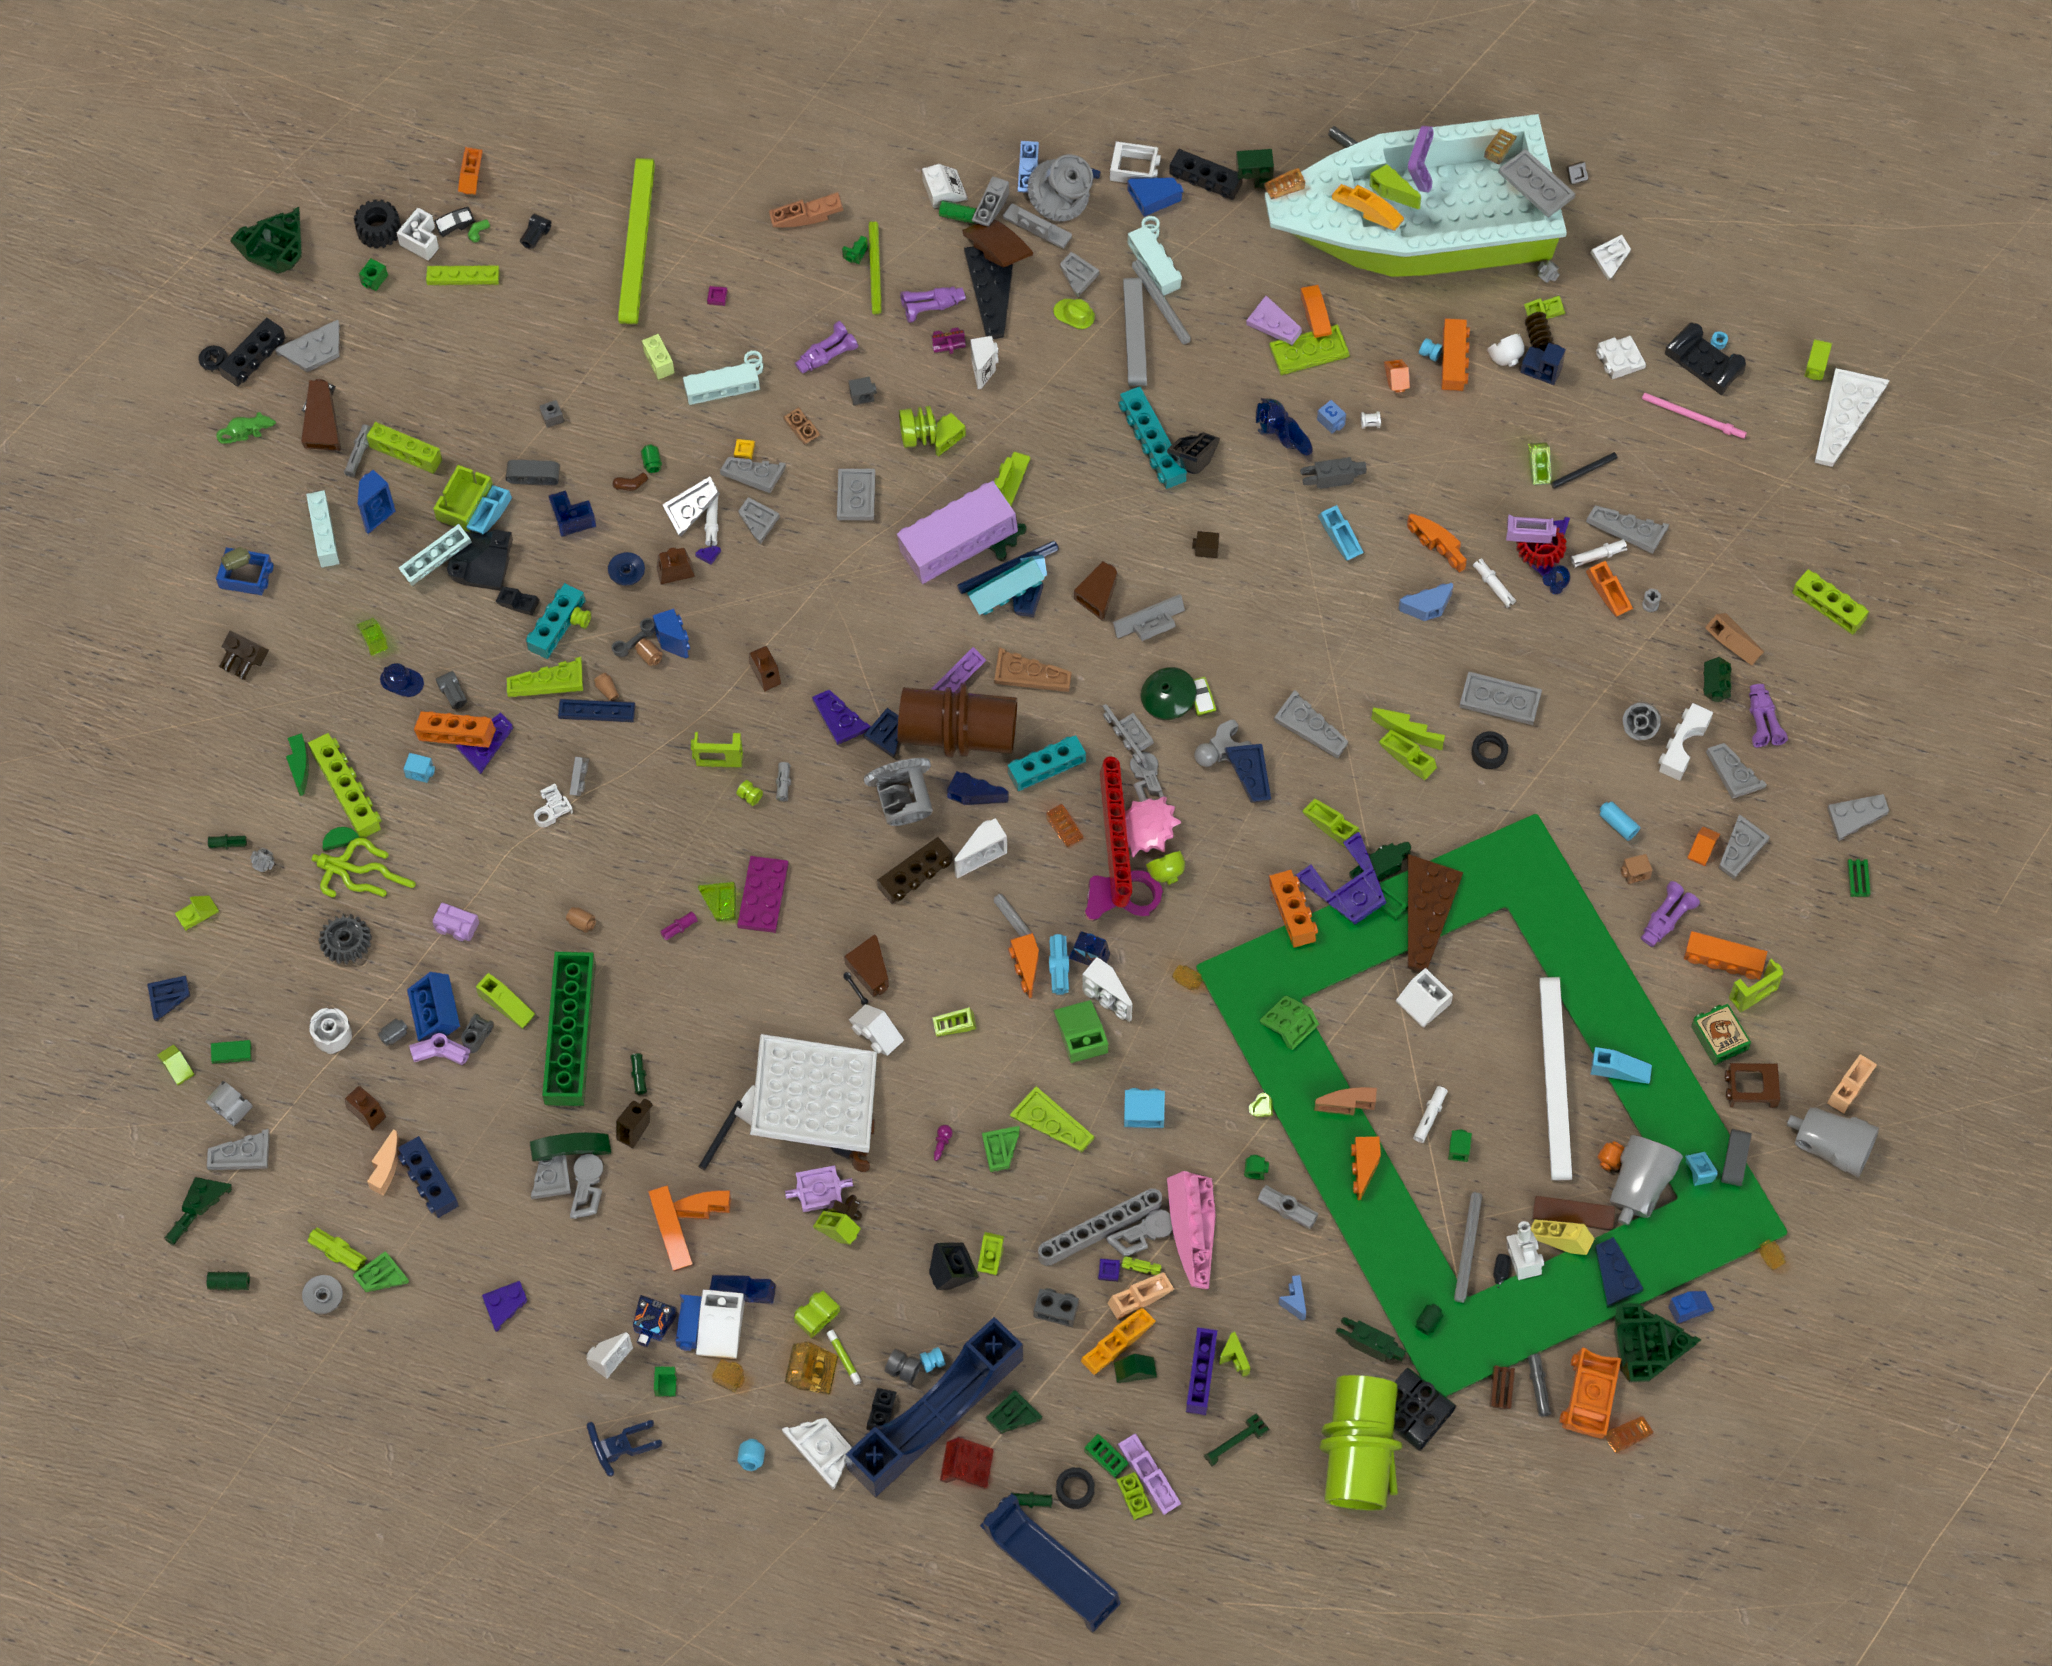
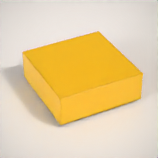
M737 439L734 458L752 460L755 441Z

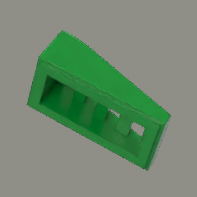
M1099 1434L1084 1448V1452L1114 1479L1129 1464ZM1097 1444L1101 1445L1096 1451L1093 1450ZM1105 1449L1107 1452L1102 1457H1100L1099 1455ZM1112 1455L1113 1458L1107 1464L1105 1461ZM1118 1460L1120 1463L1113 1470L1111 1467Z

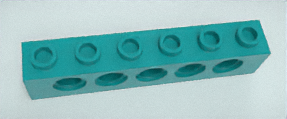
M1139 386L1121 393L1120 402H1118L1119 408L1122 412H1125L1128 425L1133 427L1136 440H1140L1142 443L1143 453L1149 456V463L1152 469H1156L1160 484L1163 483L1165 488L1168 489L1186 482L1187 472L1167 453V449L1172 444L1141 387Z

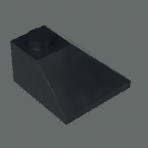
M963 1242L934 1244L929 1274L936 1290H951L979 1277Z

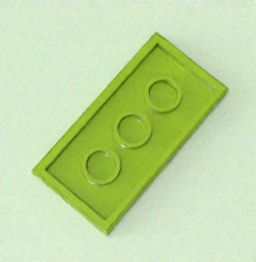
M1338 324L1331 326L1332 335L1314 338L1311 331L1301 334L1293 345L1282 340L1270 342L1269 347L1280 375L1348 358L1350 353Z

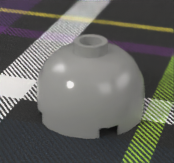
M1638 702L1631 705L1623 716L1624 730L1631 738L1636 740L1652 738L1661 726L1659 710L1647 702Z

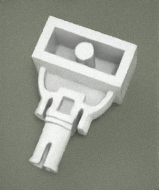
M1526 1221L1521 1222L1518 1225L1519 1230L1517 1234L1506 1237L1507 1249L1518 1280L1541 1275V1266H1544L1542 1255L1537 1253L1538 1243L1534 1233L1531 1232L1530 1224Z

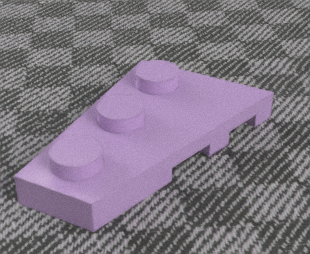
M1267 296L1264 297L1246 320L1248 326L1291 345L1294 344L1302 333L1301 327Z

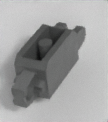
M1351 457L1315 462L1314 466L1300 469V473L1304 476L1314 475L1305 477L1302 480L1303 485H1317V488L1322 489L1349 485L1353 483L1354 478L1358 477V475L1366 474L1367 467L1365 462H1355L1351 460Z

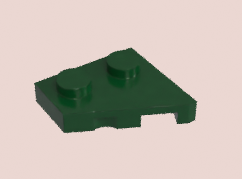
M195 1177L182 1204V1212L203 1215L208 1211L209 1207L220 1201L219 1197L226 1192L229 1194L232 1191V1184Z

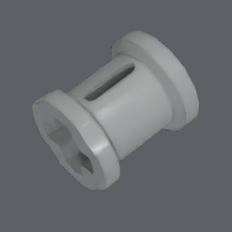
M1649 589L1645 592L1642 607L1645 611L1655 612L1658 609L1661 600V594L1658 590Z

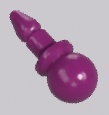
M941 1125L937 1130L938 1137L935 1140L938 1143L934 1151V1161H938L941 1157L945 1144H949L948 1140L953 1135V1130L948 1125Z

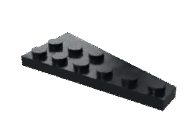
M974 246L964 248V254L985 336H992V339L1003 338L1005 335L1013 264L1002 267L985 259L983 251Z

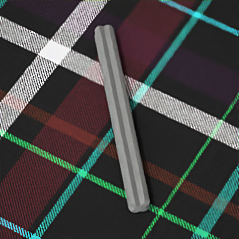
M1140 260L1132 262V268L1138 277L1142 278L1143 285L1181 343L1184 345L1191 341L1190 335Z
M1473 1192L1470 1198L1454 1297L1456 1302L1461 1303L1465 1302L1482 1201V1194Z

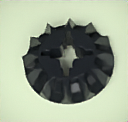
M212 345L200 352L198 360L200 366L205 371L210 370L213 372L214 370H219L218 366L228 356L225 349ZM210 355H212V357L216 358V362H213V361L211 360V356H210Z

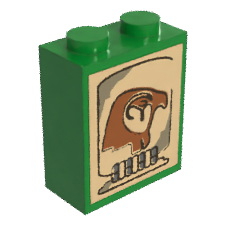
M1729 1004L1717 1005L1706 1014L1700 1013L1693 1019L1691 1028L1714 1066L1749 1050L1751 1041Z

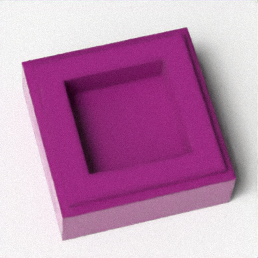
M709 286L707 304L725 306L728 292L727 287Z

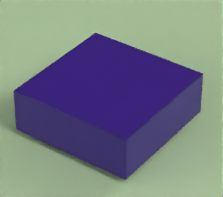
M1100 1258L1098 1280L1118 1282L1120 1260Z

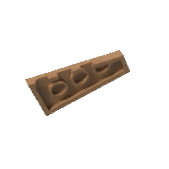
M999 647L994 684L1069 692L1072 672L1050 664H1041L1038 660H1030L1022 657L1020 654L1006 652L1005 649Z

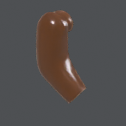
M642 472L632 479L617 477L613 480V487L616 490L635 491L648 480V476Z

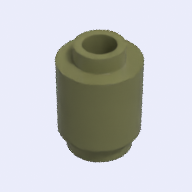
M242 547L225 553L224 557H221L222 564L227 571H234L248 564V559H250L249 552L246 548L243 549Z

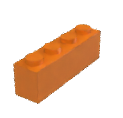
M1445 319L1441 390L1463 391L1464 384H1468V373H1465V369H1468L1469 358H1466V353H1469V342H1466V338H1469L1470 327H1467V320Z
M1691 931L1684 960H1688L1692 964H1703L1711 969L1725 970L1729 974H1740L1748 979L1760 980L1768 951Z

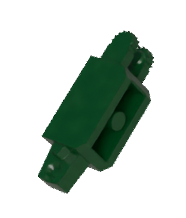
M1403 842L1396 846L1393 843L1385 844L1379 847L1376 852L1368 853L1379 882L1401 870L1402 861L1408 858V854H1411L1412 845L1409 842ZM1358 865L1349 872V876L1351 879H1354L1364 871Z
M1343 1317L1341 1323L1353 1329L1352 1333L1342 1328H1337L1335 1331L1338 1336L1348 1340V1344L1351 1347L1379 1361L1385 1362L1386 1359L1391 1360L1393 1358L1402 1362L1406 1355V1351L1398 1347L1394 1337L1360 1320L1355 1322L1347 1317Z

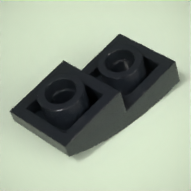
M877 1387L866 1430H872L875 1426H882L890 1422L897 1392Z

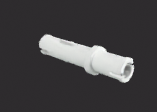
M718 496L707 508L705 524V544L707 546H710V541H712V546L717 545Z
M1624 539L1611 544L1605 543L1602 547L1571 556V562L1575 568L1604 557L1610 558L1613 554L1627 551V545Z
M1482 558L1479 559V563L1476 561L1473 567L1482 576L1484 583L1487 582L1505 606L1509 608L1510 604L1513 605L1516 602V599L1513 598L1495 576V571L1491 570Z
M1437 1086L1431 1100L1427 1102V1109L1413 1137L1415 1141L1424 1143L1437 1113L1442 1110L1441 1105L1447 1094V1089Z

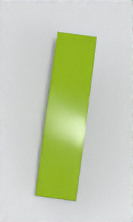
M1373 707L1371 720L1388 731L1392 729L1410 741L1438 750L1443 749L1445 735L1427 732L1428 725L1411 722L1410 714Z

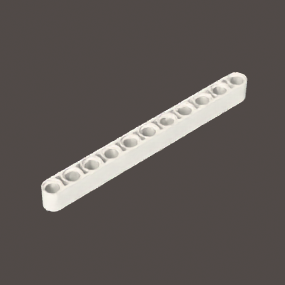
M1560 977L1540 978V1002L1551 1180H1572Z

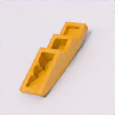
M1141 1307L1114 1327L1109 1335L1099 1341L1094 1349L1082 1357L1081 1362L1093 1375L1097 1374L1139 1339L1156 1321Z

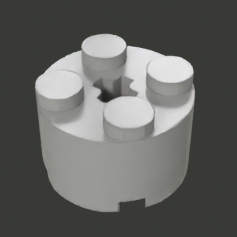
M224 1081L219 1084L205 1101L233 1127L253 1107L247 1099L244 1100L239 1092Z

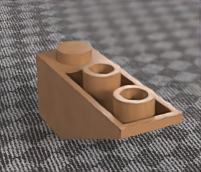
M1727 613L1716 614L1705 627L1720 643L1750 665H1753L1764 653Z

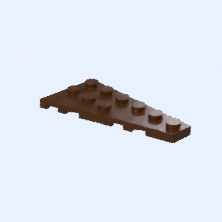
M1408 854V969L1421 972L1425 968L1427 970L1429 968L1463 872Z

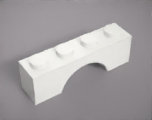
M1692 703L1690 709H1685L1682 715V719H1684L1682 724L1678 723L1675 728V738H1670L1666 749H1668L1667 753H1662L1658 763L1661 764L1659 772L1679 781L1681 780L1690 760V757L1683 749L1682 743L1689 737L1704 735L1711 721L1712 711Z

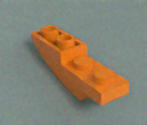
M1415 514L1408 515L1407 527L1410 532L1415 533L1419 537V541L1423 546H1427L1429 550L1436 547L1437 551L1448 559L1450 566L1456 568L1459 573L1465 569L1467 559L1460 553L1461 542L1454 535L1427 518Z

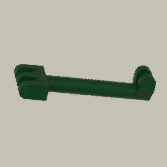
M1256 1413L1246 1420L1245 1423L1248 1426L1246 1429L1214 1450L1206 1453L1204 1458L1209 1460L1211 1466H1214L1218 1462V1456L1253 1433L1257 1438H1260L1270 1429L1267 1426L1261 1430L1259 1429L1264 1425V1422L1260 1420L1254 1423L1260 1417Z

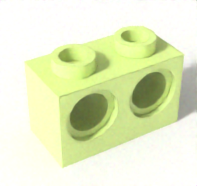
M659 334L642 340L643 352L657 379L659 380L674 374L673 361Z

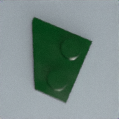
M1016 1390L986 1417V1420L1000 1434L1039 1422L1043 1419V1416Z

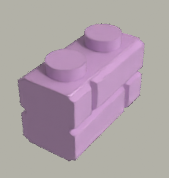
M443 902L433 918V926L438 933L446 935V933L451 934L459 941H471L474 931H476L479 925L477 915Z

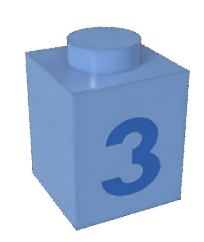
M1330 400L1318 410L1317 420L1332 434L1345 426L1346 413Z

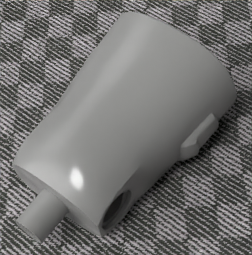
M1812 1107L1808 1110L1804 1120L1791 1115L1787 1123L1788 1127L1799 1131L1795 1140L1796 1146L1819 1156L1835 1167L1857 1178L1860 1177L1879 1132V1127L1868 1124L1867 1121L1857 1117L1849 1119Z
M1630 1136L1629 1142L1625 1146L1622 1156H1620L1622 1166L1610 1198V1203L1622 1210L1618 1219L1620 1223L1629 1226L1633 1215L1649 1218L1661 1193L1677 1172L1678 1165L1683 1158L1682 1154L1655 1141L1640 1136Z

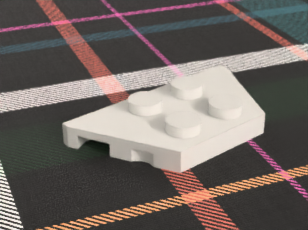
M826 1418L818 1419L812 1423H802L800 1426L783 1428L782 1432L826 1483L834 1489L846 1465L845 1454L852 1448Z

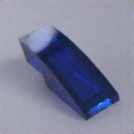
M712 1275L709 1290L742 1293L745 1302L773 1304L776 1284L771 1279H752L750 1276Z

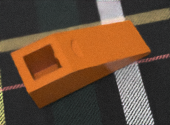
M1033 933L1010 940L1011 947L1008 948L1011 959L1016 961L1014 965L1017 976L1021 975L1023 980L1020 982L1024 993L1027 992L1029 998H1032L1039 960V949Z
M1355 1137V1143L1351 1144V1156H1355V1163H1352V1174L1356 1175V1181H1353V1192L1357 1193L1358 1200H1361L1379 1164L1381 1156L1379 1137Z

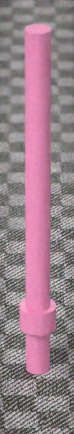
M1644 393L1642 397L1645 401L1722 430L1724 434H1732L1742 439L1746 437L1747 432L1734 428L1732 424H1724L1647 393Z

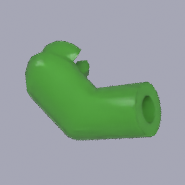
M487 219L472 224L468 233L469 240L474 243L480 240L479 232L490 227Z

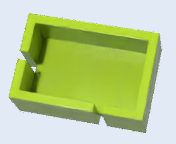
M457 465L442 492L443 496L439 497L433 508L436 520L453 527L459 524L464 531L470 532L467 529V525L482 497L488 495L493 485L491 477L476 472L474 477L473 470Z

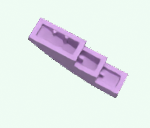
M1136 1433L1117 1444L1132 1470L1136 1472L1140 1482L1163 1515L1181 1504L1161 1469L1157 1467L1149 1452L1145 1450Z

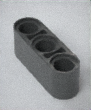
M510 460L507 462L505 480L511 484L556 485L559 481L560 464L554 461Z
M1731 1129L1721 1178L1722 1183L1741 1187L1752 1133Z

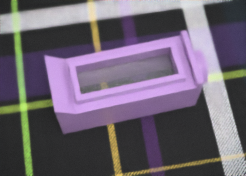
M1508 514L1506 541L1551 543L1552 536L1556 537V525H1553V518L1513 517Z

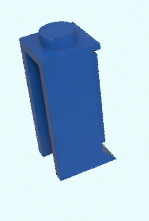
M680 1294L681 1308L675 1342L676 1346L680 1347L681 1350L690 1351L697 1349L702 1296Z

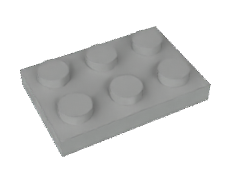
M838 469L837 520H874L875 469Z

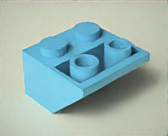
M1138 1088L1125 1090L1124 1127L1164 1128L1165 1091L1156 1088L1150 1090H1140Z

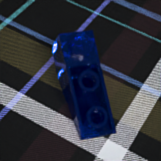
M956 771L947 789V798L963 805L1008 803L1009 791L1001 786H993L986 780L973 778L966 772Z

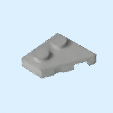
M575 757L570 795L581 796V792H584V780L588 770L589 758Z

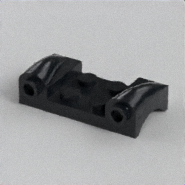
M1689 323L1666 346L1665 355L1722 396L1728 386L1744 373L1746 368L1745 358L1740 354H1732L1728 357L1702 338L1703 329L1698 323Z

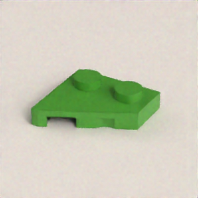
M1019 1126L982 1133L990 1172L1010 1168L1020 1133Z
M386 1251L353 1274L354 1279L365 1292L403 1285L409 1282L408 1278Z

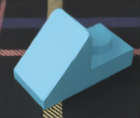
M1705 1152L1686 1156V1163L1693 1174L1694 1186L1711 1183L1718 1175L1717 1170Z

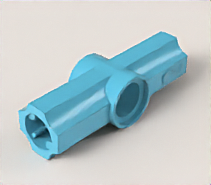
M1055 934L1049 940V970L1052 993L1063 995L1069 992V955H1067L1066 936Z

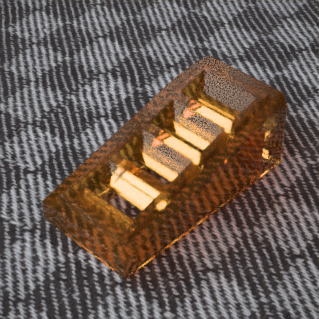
M1500 129L1486 148L1484 157L1500 165L1517 139V136Z
M1297 168L1265 183L1264 186L1272 200L1305 189V179L1300 169Z
M1063 804L1056 806L1046 813L1047 821L1067 848L1083 839V835ZM1063 820L1066 821V822L1062 823L1061 825H1058V823H1060L1061 821H1063ZM1070 826V828H1069L1068 830H1066V831H1064V832L1062 831L1063 829H1065V828H1067V827ZM1073 832L1075 833V835L1071 836L1070 838H1066V836H1068L1069 834Z
M1641 1416L1611 1429L1606 1435V1439L1614 1452L1618 1453L1649 1437L1654 1432L1645 1418ZM1637 1424L1640 1426L1643 1433L1639 1431V1429L1636 1426Z

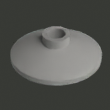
M319 1275L310 1279L302 1291L304 1305L311 1312L317 1314H326L333 1311L339 1306L343 1297L340 1283L334 1277L328 1275ZM323 1294L327 1295V1298L324 1300L320 1299Z

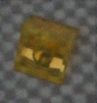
M809 1341L793 1344L785 1383L800 1390L830 1394L838 1356Z

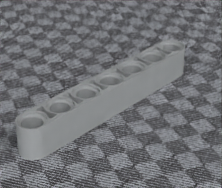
M1123 278L1128 386H1147L1142 278Z
M1153 1188L1148 1189L1042 1243L1038 1248L1039 1262L1044 1266L1053 1265L1147 1217L1150 1212L1161 1208V1192ZM1155 1198L1158 1201L1156 1203H1150L1148 1199ZM1138 1207L1140 1208V1211L1133 1212L1131 1211V1208ZM1121 1216L1123 1219L1120 1221H1116L1113 1219V1217ZM1101 1224L1104 1225L1105 1228L1102 1230H1098L1095 1228V1226ZM1084 1233L1087 1235V1237L1085 1239H1081L1078 1237V1235ZM1063 1242H1067L1070 1244V1246L1067 1248H1063L1060 1246V1244ZM1049 1251L1052 1255L1045 1257L1042 1253Z

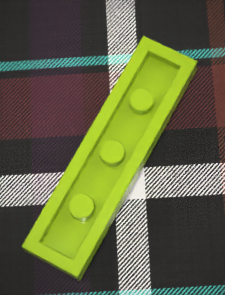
M427 266L426 283L427 285H499L500 269L499 266Z

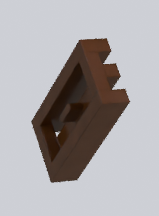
M1493 1366L1489 1407L1511 1409L1515 1368ZM1498 1371L1502 1373L1499 1403H1495ZM1507 1372L1509 1373L1506 1404H1503Z

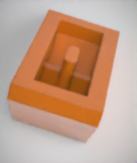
M1703 826L1696 836L1687 859L1705 866L1720 837V833Z

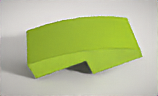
M1136 1472L1116 1479L1133 1520L1153 1513Z

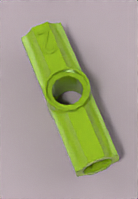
M318 1227L310 1233L307 1242L322 1251L331 1261L335 1263L340 1262L355 1272H358L365 1266L367 1258L352 1249L343 1239L339 1237L334 1238Z

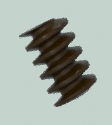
M1535 312L1525 319V326L1531 347L1539 348L1545 352L1548 343L1554 344L1546 314L1544 312Z

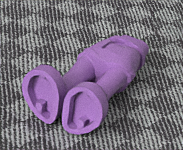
M954 287L934 288V290L927 292H900L903 308H905L908 323L914 322L917 314L927 310L941 311L954 304L957 305L960 301L966 300L962 287L956 289ZM933 299V301L914 303L917 301Z
M837 321L834 324V333L822 342L811 345L800 356V359L795 362L796 367L802 374L827 364L830 359L845 351H852L858 348L856 339L852 334H848L841 321ZM842 341L840 344H838V345L835 346L834 348H832V349H830L829 351L825 352V350H826L827 348H829V347H831L832 345H834V344H836V343Z
M1764 684L1751 685V692L1749 693L1751 707L1749 710L1755 719L1757 732L1752 737L1753 746L1764 747L1769 743L1770 739L1773 745L1786 743L1788 736L1778 723L1775 715L1776 707L1769 696V691L1765 689ZM1764 716H1767L1771 733L1767 729Z
M1670 881L1667 885L1665 901L1656 912L1651 914V919L1643 930L1645 933L1641 936V940L1651 947H1654L1665 935L1673 931L1674 925L1687 910L1695 909L1700 904L1699 899L1695 895L1687 892L1669 917L1666 916L1667 912L1684 893L1682 886L1674 881Z

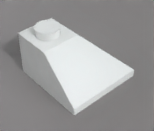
M625 1332L600 1342L596 1347H592L587 1353L588 1365L607 1379L633 1349L629 1334Z

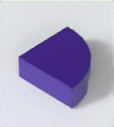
M717 546L701 548L695 553V556L712 565L720 554L721 548Z

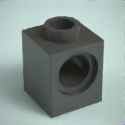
M870 377L848 381L853 405L874 401V394H877L875 383H871Z

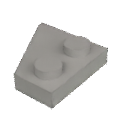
M1070 252L1060 263V268L1077 297L1099 275L1097 268L1073 252Z
M749 497L738 511L739 516L759 544L763 542L780 517L779 513Z

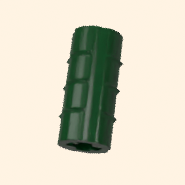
M239 1271L208 1272L206 1280L207 1289L218 1291L249 1290L250 1273Z

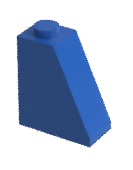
M1144 178L1128 180L1127 191L1143 217L1182 201L1183 188L1174 178Z

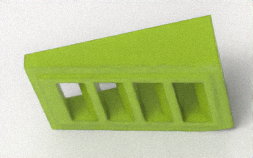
M970 1007L932 1017L937 1037L977 1029L974 1013ZM964 1017L968 1018V1023H965ZM958 1018L960 1020V1025H957L956 1019ZM948 1020L952 1021L953 1027H949ZM940 1021H944L945 1029L941 1028Z

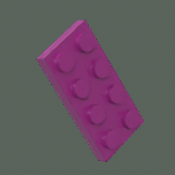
M750 856L737 924L738 928L776 933L789 865L788 860Z

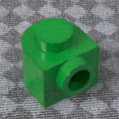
M1250 1155V1157L1245 1159L1244 1176L1249 1179L1264 1180V1174L1269 1172V1161H1265V1157L1259 1155Z

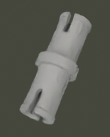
M787 762L778 764V778H776V800L778 799V801L782 802L788 800V789L791 785V779L789 778L791 765Z

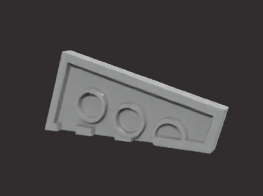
M1596 505L1586 521L1652 554L1669 528V524L1663 523V525L1654 523V520L1646 519L1644 521L1636 519L1634 515H1621L1618 511Z

